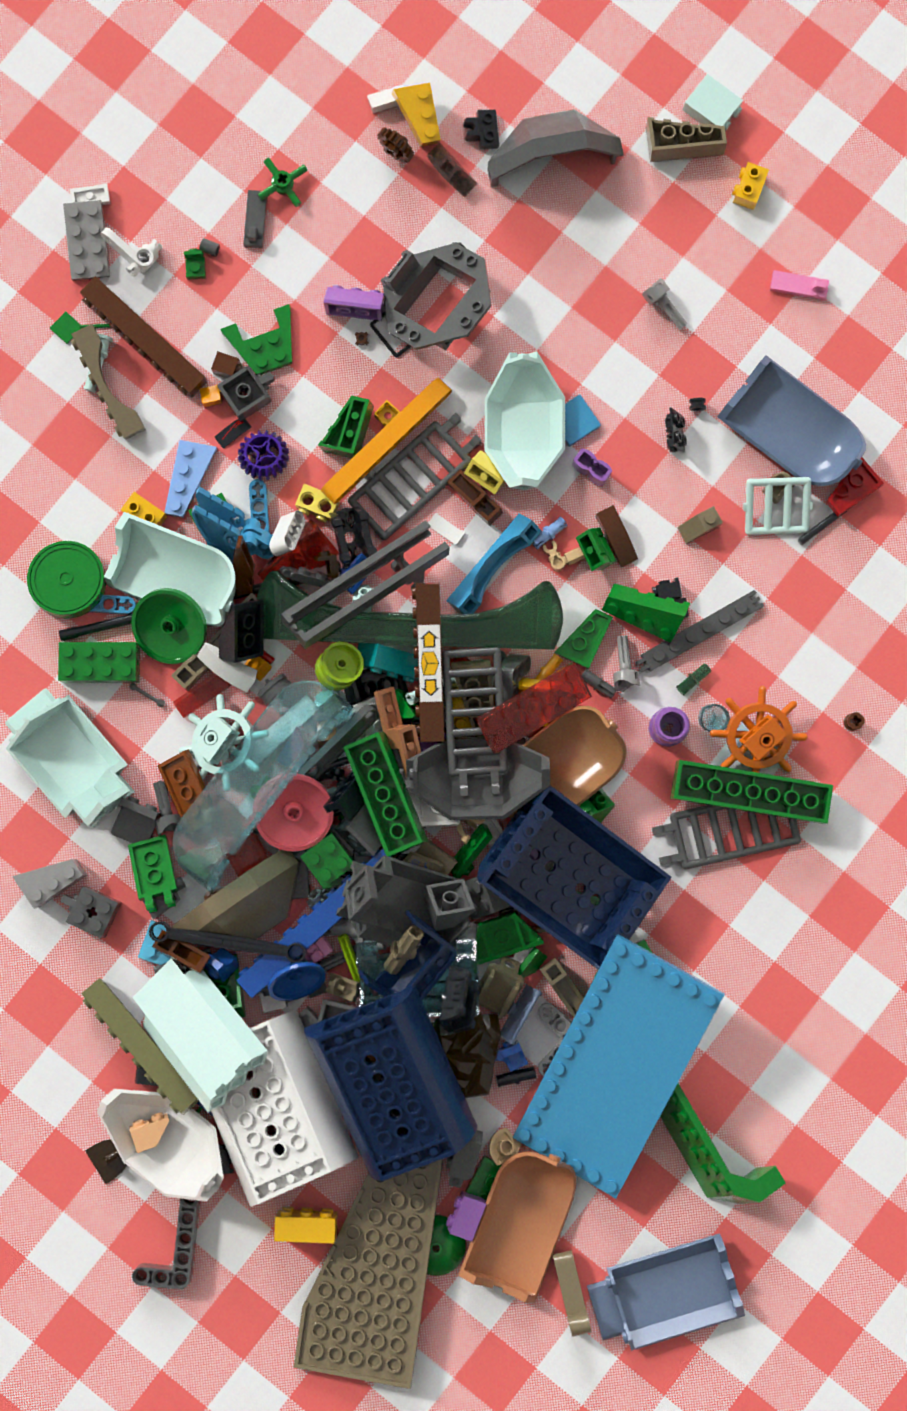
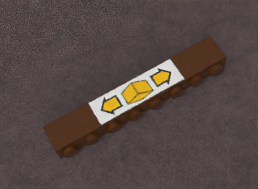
M440 582L416 583V588H412V600H416V607L412 608L413 619H417V627H413V639H417V647H414V659H418V666H414L415 678H419V686H415V698H419V705H416V717H420V725H416V731L421 742L444 741Z

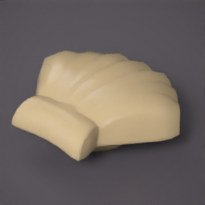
M503 1128L494 1133L488 1149L494 1164L502 1165L510 1157L518 1154L521 1142L513 1138L508 1128Z

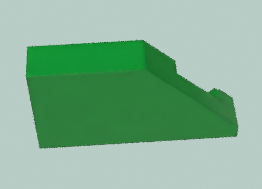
M534 947L520 965L518 975L525 978L537 972L547 956Z

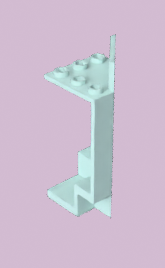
M45 688L5 722L6 726L14 734L9 739L10 743L6 750L64 818L76 812L87 826L92 825L94 827L102 817L110 814L119 806L122 797L127 798L135 792L120 775L128 764L69 695L62 699L60 697L55 699L48 689Z

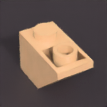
M156 1113L149 1120L144 1121V1119L133 1122L132 1126H129L137 1153L157 1146L169 1123L167 1113Z

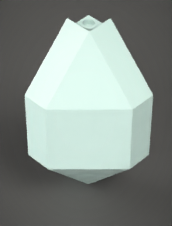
M537 351L529 354L509 352L485 397V452L509 488L527 490L536 488L565 450V396Z

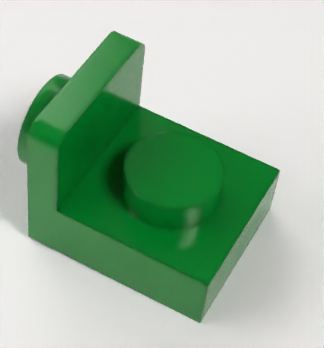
M196 248L184 251L186 278L205 279L206 269L203 251Z

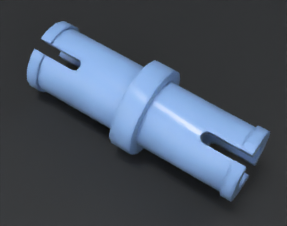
M559 517L551 525L545 526L543 531L533 541V546L539 549L548 540H553L556 534L567 527L565 520Z

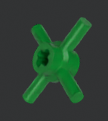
M266 158L264 164L273 175L272 185L257 194L259 199L262 201L274 192H278L279 194H287L295 207L300 206L302 202L292 188L294 186V179L307 172V167L303 164L296 170L288 173L286 171H279L271 159Z

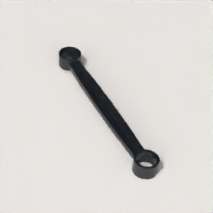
M163 921L152 924L149 929V936L155 942L173 939L236 951L286 956L293 963L301 962L307 955L305 945L300 942H294L288 946L233 935L170 928ZM161 924L166 928L167 933L164 938L159 939L154 935L153 929L156 925ZM297 945L302 948L303 956L300 959L295 960L291 958L289 951L292 946Z

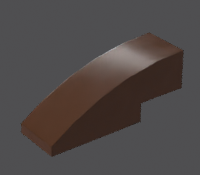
M461 469L447 481L448 485L489 526L503 513L501 507L469 476L464 474Z
M614 505L597 513L595 517L620 567L622 568L638 560L632 542Z
M240 535L236 542L232 564L235 571V589L238 596L253 593L255 563L243 536Z
M162 930L157 938H164L167 932ZM166 939L162 942H154L152 945L159 953L200 974L211 958L210 955L183 941Z

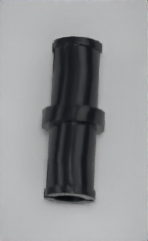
M534 1066L496 1075L498 1087L513 1083L518 1085L521 1081L537 1078Z

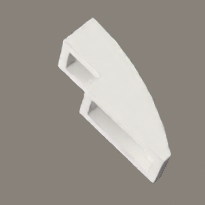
M205 642L197 657L223 680L248 692L255 682L257 670L240 662L233 663L220 659L219 648Z

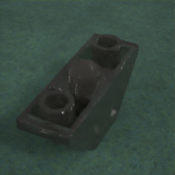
M440 142L427 155L435 169L464 197L478 184Z

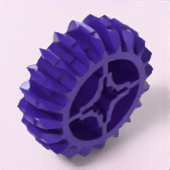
M258 430V435H254L251 432V438L245 437V443H241V449H238V461L241 463V469H245L247 475L251 473L253 479L258 476L260 481L263 477L269 480L271 475L276 478V472L282 474V468H286L289 461V449L286 448V442L282 441L281 436L276 437L275 432L269 435L267 430L264 434H261V431ZM272 447L279 452L278 457L271 451ZM249 454L255 458V464L248 459Z

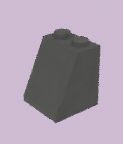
M365 802L351 820L346 821L344 817L334 828L359 856H373L382 845Z

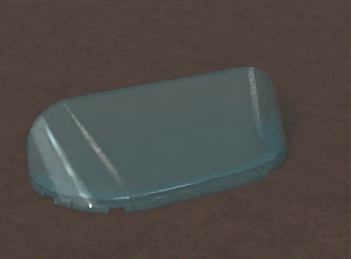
M298 681L284 687L274 697L178 822L173 835V851L180 867L208 892L212 893L224 878L223 872L230 863L226 859L228 855H235L279 796L316 751V748L313 746L316 741H324L335 727L344 723L355 707L319 682Z

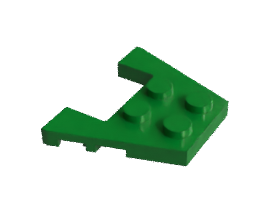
M289 304L273 309L279 324L278 329L245 341L242 340L236 323L220 329L224 337L240 354L246 364L250 366L255 375H263L292 364L291 308Z

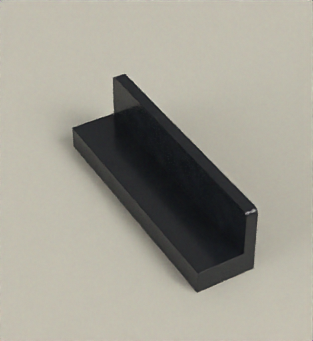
M353 771L349 773L323 806L327 813L340 809L346 821L351 820L365 802Z

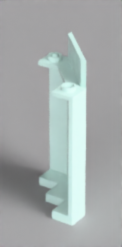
M170 959L133 997L145 1013L143 1028L207 1112L224 1105L227 1093L245 1083L247 1072L264 1064L268 1051L203 970L201 974L193 970L183 974L175 962Z

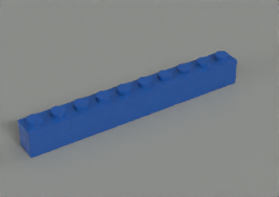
M378 849L373 856H370L372 858L367 863L363 861L362 864L373 867L383 855L386 856L384 849ZM349 874L341 881L343 884L338 889L333 888L326 894L328 898L323 903L321 901L317 902L311 908L313 910L308 916L304 914L298 919V925L294 929L292 927L287 929L282 934L284 936L279 942L275 940L273 943L289 946L294 942H300L308 950L343 918L336 916L338 908H341L345 899L342 896L346 881L351 880V875ZM294 945L290 948L289 954L291 958L296 960L303 954V950L300 946ZM260 954L253 960L255 964L252 967H245L239 972L238 975L240 977L236 981L253 998L268 986L269 981L276 972L293 962H290L286 956Z

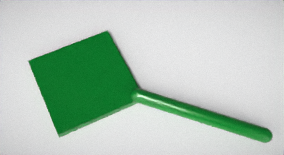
M65 311L49 329L68 344L73 339L72 333L88 325H81ZM92 324L95 328H111L109 324Z

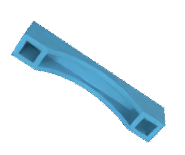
M518 514L446 601L457 612L470 618L481 605L485 589L495 572L511 556L530 546L542 532L531 519Z

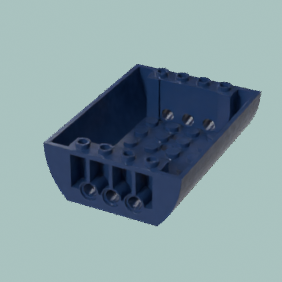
M551 785L517 810L480 863L477 879L482 885L598 970L616 935L619 934L630 940L672 878ZM533 849H537L539 852L536 860L530 858V852ZM549 860L554 863V868L551 871H547L545 868V864ZM578 883L584 885V891L580 894L575 890ZM594 894L599 896V902L596 905L591 903V896Z
M415 985L305 1027L304 1034L367 1171L373 1179L384 1181L455 1155L475 1135L478 1127ZM367 1055H373L376 1058V1061L374 1063H368L365 1060V1057ZM381 1073L384 1076V1080L377 1081L373 1075ZM391 1109H397L400 1111L401 1114L397 1117H394L390 1114L389 1111ZM406 1127L409 1132L407 1134H400L398 1128Z

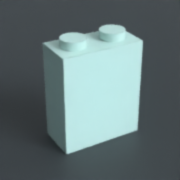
M707 74L685 101L683 111L699 123L725 126L726 132L731 125L730 120L733 117L737 118L742 111L741 104L743 100Z

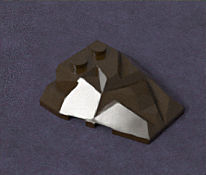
M475 1012V1028L458 1033H449L440 1023L439 1017L434 1022H431L465 1098L484 1096L490 1093L494 1073L493 1068L498 1053V1043L501 1039L498 1015H481V1012Z

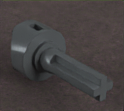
M164 781L153 783L161 815L160 818L155 820L158 836L165 831L181 833L184 830L181 816L179 814H172Z

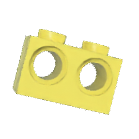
M304 484L295 505L302 514L307 516L309 514L315 515L317 520L326 523L327 521L331 522L332 519L329 513L337 511L340 501L334 504L321 490ZM311 497L314 501L311 505H305L303 503L304 499ZM329 504L331 509L328 512H323L321 507Z

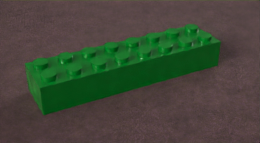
M677 760L670 799L818 824H828L833 785Z

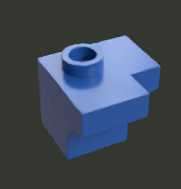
M220 948L216 953L208 954L211 958L204 968L208 971L207 973L214 980L219 979L224 983L239 967L236 957L226 949Z
M518 1040L514 1045L506 1041L503 1043L502 1048L497 1049L498 1053L495 1061L505 1062L510 1072L528 1064Z

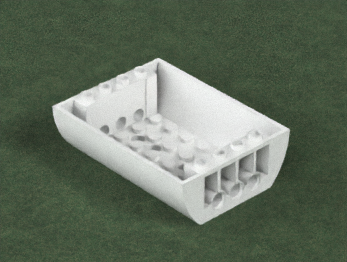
M297 1010L250 1028L268 1051L265 1062L252 1069V1079H246L243 1085L227 1093L224 1105L211 1110L250 1207L332 1172L359 1158L332 1092L304 1034L305 1028L301 1018L298 1016ZM254 1087H258L261 1090L259 1098L252 1096L251 1092ZM269 1125L276 1127L277 1132L275 1136H270L267 1133ZM276 1144L284 1146L285 1151L283 1155H278L275 1152Z

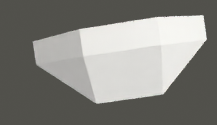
M113 1089L101 1100L97 1113L122 1161L165 1197L207 1201L219 1189L224 1177L216 1127L191 1108L184 1115L180 1112L176 1114L169 1106L172 1102L168 1097L164 1099L158 1092ZM156 1113H167L169 1123L157 1146L137 1153L129 1126H132L133 1122L144 1119V1121L149 1120Z

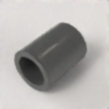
M203 238L199 250L216 257L220 244Z

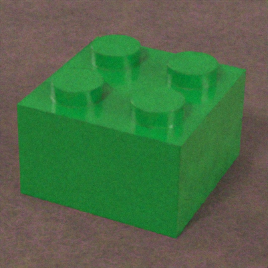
M334 831L300 856L323 888L351 868L352 861H355Z

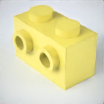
M481 450L472 458L464 474L493 494H496L505 484V480L488 455Z

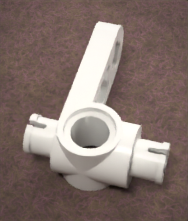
M105 228L101 232V237L131 264L126 270L129 274L132 272L131 276L136 277L139 272L144 273L149 270L151 265L158 259V252L162 249V245L160 243L157 245L158 241L153 239L150 244L145 243L137 251H134L111 229ZM143 256L148 262L142 263L138 258Z

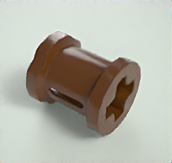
M859 712L847 715L843 721L845 728L850 731L862 728L865 723L864 716ZM852 719H854V720H857L858 723L854 724V723H851L850 721H851Z

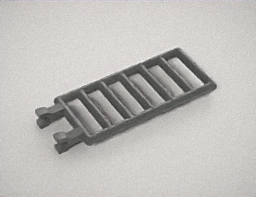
M457 413L452 415L442 426L437 421L430 424L373 476L374 478H370L348 498V503L352 507H359L366 511L357 502L361 496L366 494L393 523L384 531L369 515L368 525L382 540H387L448 485L447 481L460 469L462 471L465 470L471 462L472 458L468 454L482 443V440L476 434L461 448L448 433L461 422V417ZM435 430L463 460L456 468L428 440L427 437ZM420 443L449 472L442 480L413 451ZM406 456L435 485L428 493L399 464ZM393 468L421 498L413 506L385 476ZM378 481L407 510L399 519L371 489Z
M498 647L445 650L442 652L449 774L450 776H459L460 796H468V775L491 774L492 794H500L499 774L508 771L501 650ZM493 655L494 667L450 669V658ZM494 675L495 687L452 690L451 678ZM496 695V707L453 709L452 697ZM497 714V726L454 729L453 717ZM498 734L499 746L455 749V737ZM499 754L500 766L457 768L456 756Z
M709 805L672 813L670 815V824L652 827L653 835L673 831L678 849V854L660 857V865L680 861L684 870L788 847L801 842L796 820L788 819L792 838L781 840L776 816L768 815L774 842L763 844L756 813L747 812L755 846L744 848L736 812L733 809H727L737 850L725 852L716 811L727 808ZM705 813L709 814L718 852L717 855L709 857L706 855L697 815ZM690 817L699 859L688 861L679 824V819Z

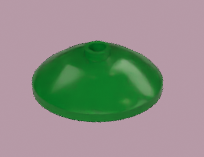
M435 1215L427 1272L428 1275L441 1276L453 1271L461 1263L466 1249L465 1239L449 1233L448 1226H446L448 1217L443 1215ZM434 1245H438L440 1249L438 1251H434L432 1247Z

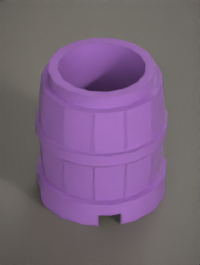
M676 707L662 708L652 716L649 722L648 730L650 737L655 743L662 746L670 747L677 745L686 738L689 732V719L682 710ZM665 722L672 724V732L669 733L663 730Z

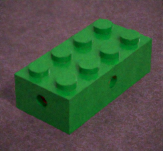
M59 642L58 681L62 683H139L140 646L137 642Z

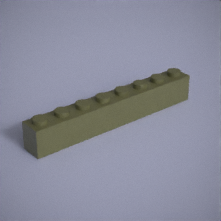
M101 978L81 993L85 998L82 1000L89 1009L94 1008L97 1012L95 1017L102 1024L105 1022L109 1026L107 1029L109 1034L114 1039L116 1037L119 1038L122 1042L119 1044L125 1053L130 1052L133 1055L132 1061L138 1068L143 1067L146 1071L144 1076L151 1084L155 1082L158 1085V1093L164 1099L168 1097L172 1102L169 1106L176 1114L180 1112L184 1115L199 1102L153 1039Z

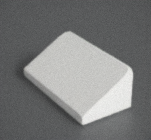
M403 85L367 95L372 113L399 106L391 93L393 89L401 88Z

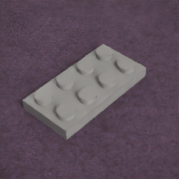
M102 201L63 203L71 279L75 281L93 279L95 276L97 278L110 277L107 244L101 237V232L105 229Z

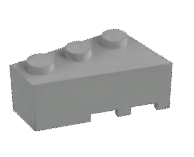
M70 859L12 877L32 907L36 909L42 907L80 881L87 874L77 859Z

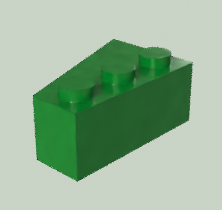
M351 395L338 414L339 417L335 423L330 426L324 439L319 442L318 446L323 452L353 458L362 449L374 408L371 401Z

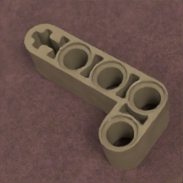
M572 1250L553 1254L572 1337L592 1332Z

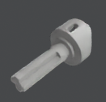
M660 278L652 287L644 291L642 296L649 305L658 302L659 306L665 311L676 327L681 330L688 323L670 302L669 298L665 296L670 288Z
M618 636L617 645L620 671L613 674L615 690L624 692L632 685L640 686L639 672L631 670L628 637Z

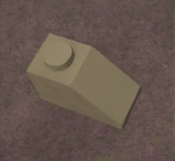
M713 506L697 514L677 528L685 543L688 544L719 528L723 522Z

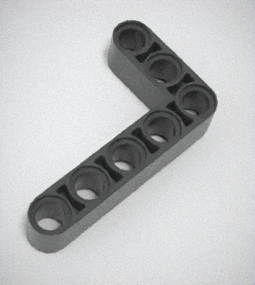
M510 654L501 662L506 738L520 744L519 681L529 672L531 658L529 655ZM497 714L495 715V726H497Z
M180 1198L173 1266L141 1263L132 1273V1280L136 1285L170 1289H184L187 1287L193 1272L200 1201L189 1202L187 1199ZM185 1213L192 1215V1222L185 1221ZM183 1233L189 1234L191 1241L184 1242L181 1235ZM186 1254L189 1261L182 1262L179 1255ZM144 1270L147 1278H140L138 1271ZM158 1272H164L167 1279L160 1280L157 1275ZM184 1274L187 1281L180 1282L177 1279V1275Z

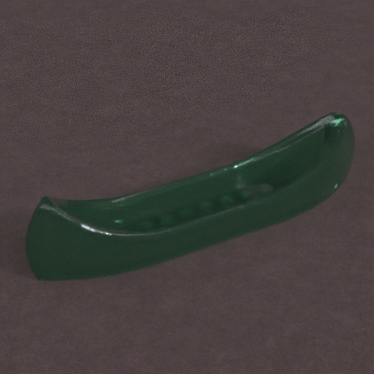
M278 571L268 573L259 588L256 600L264 599V639L298 640L292 631L283 624L281 613L310 594L297 587ZM544 581L515 601L498 608L474 614H441L442 646L554 650L559 641L563 625V610L560 598L552 583ZM326 603L295 623V625L298 627V631L303 630L306 633L343 608ZM361 612L319 641L417 645V639H413V627H417V619H413V613Z

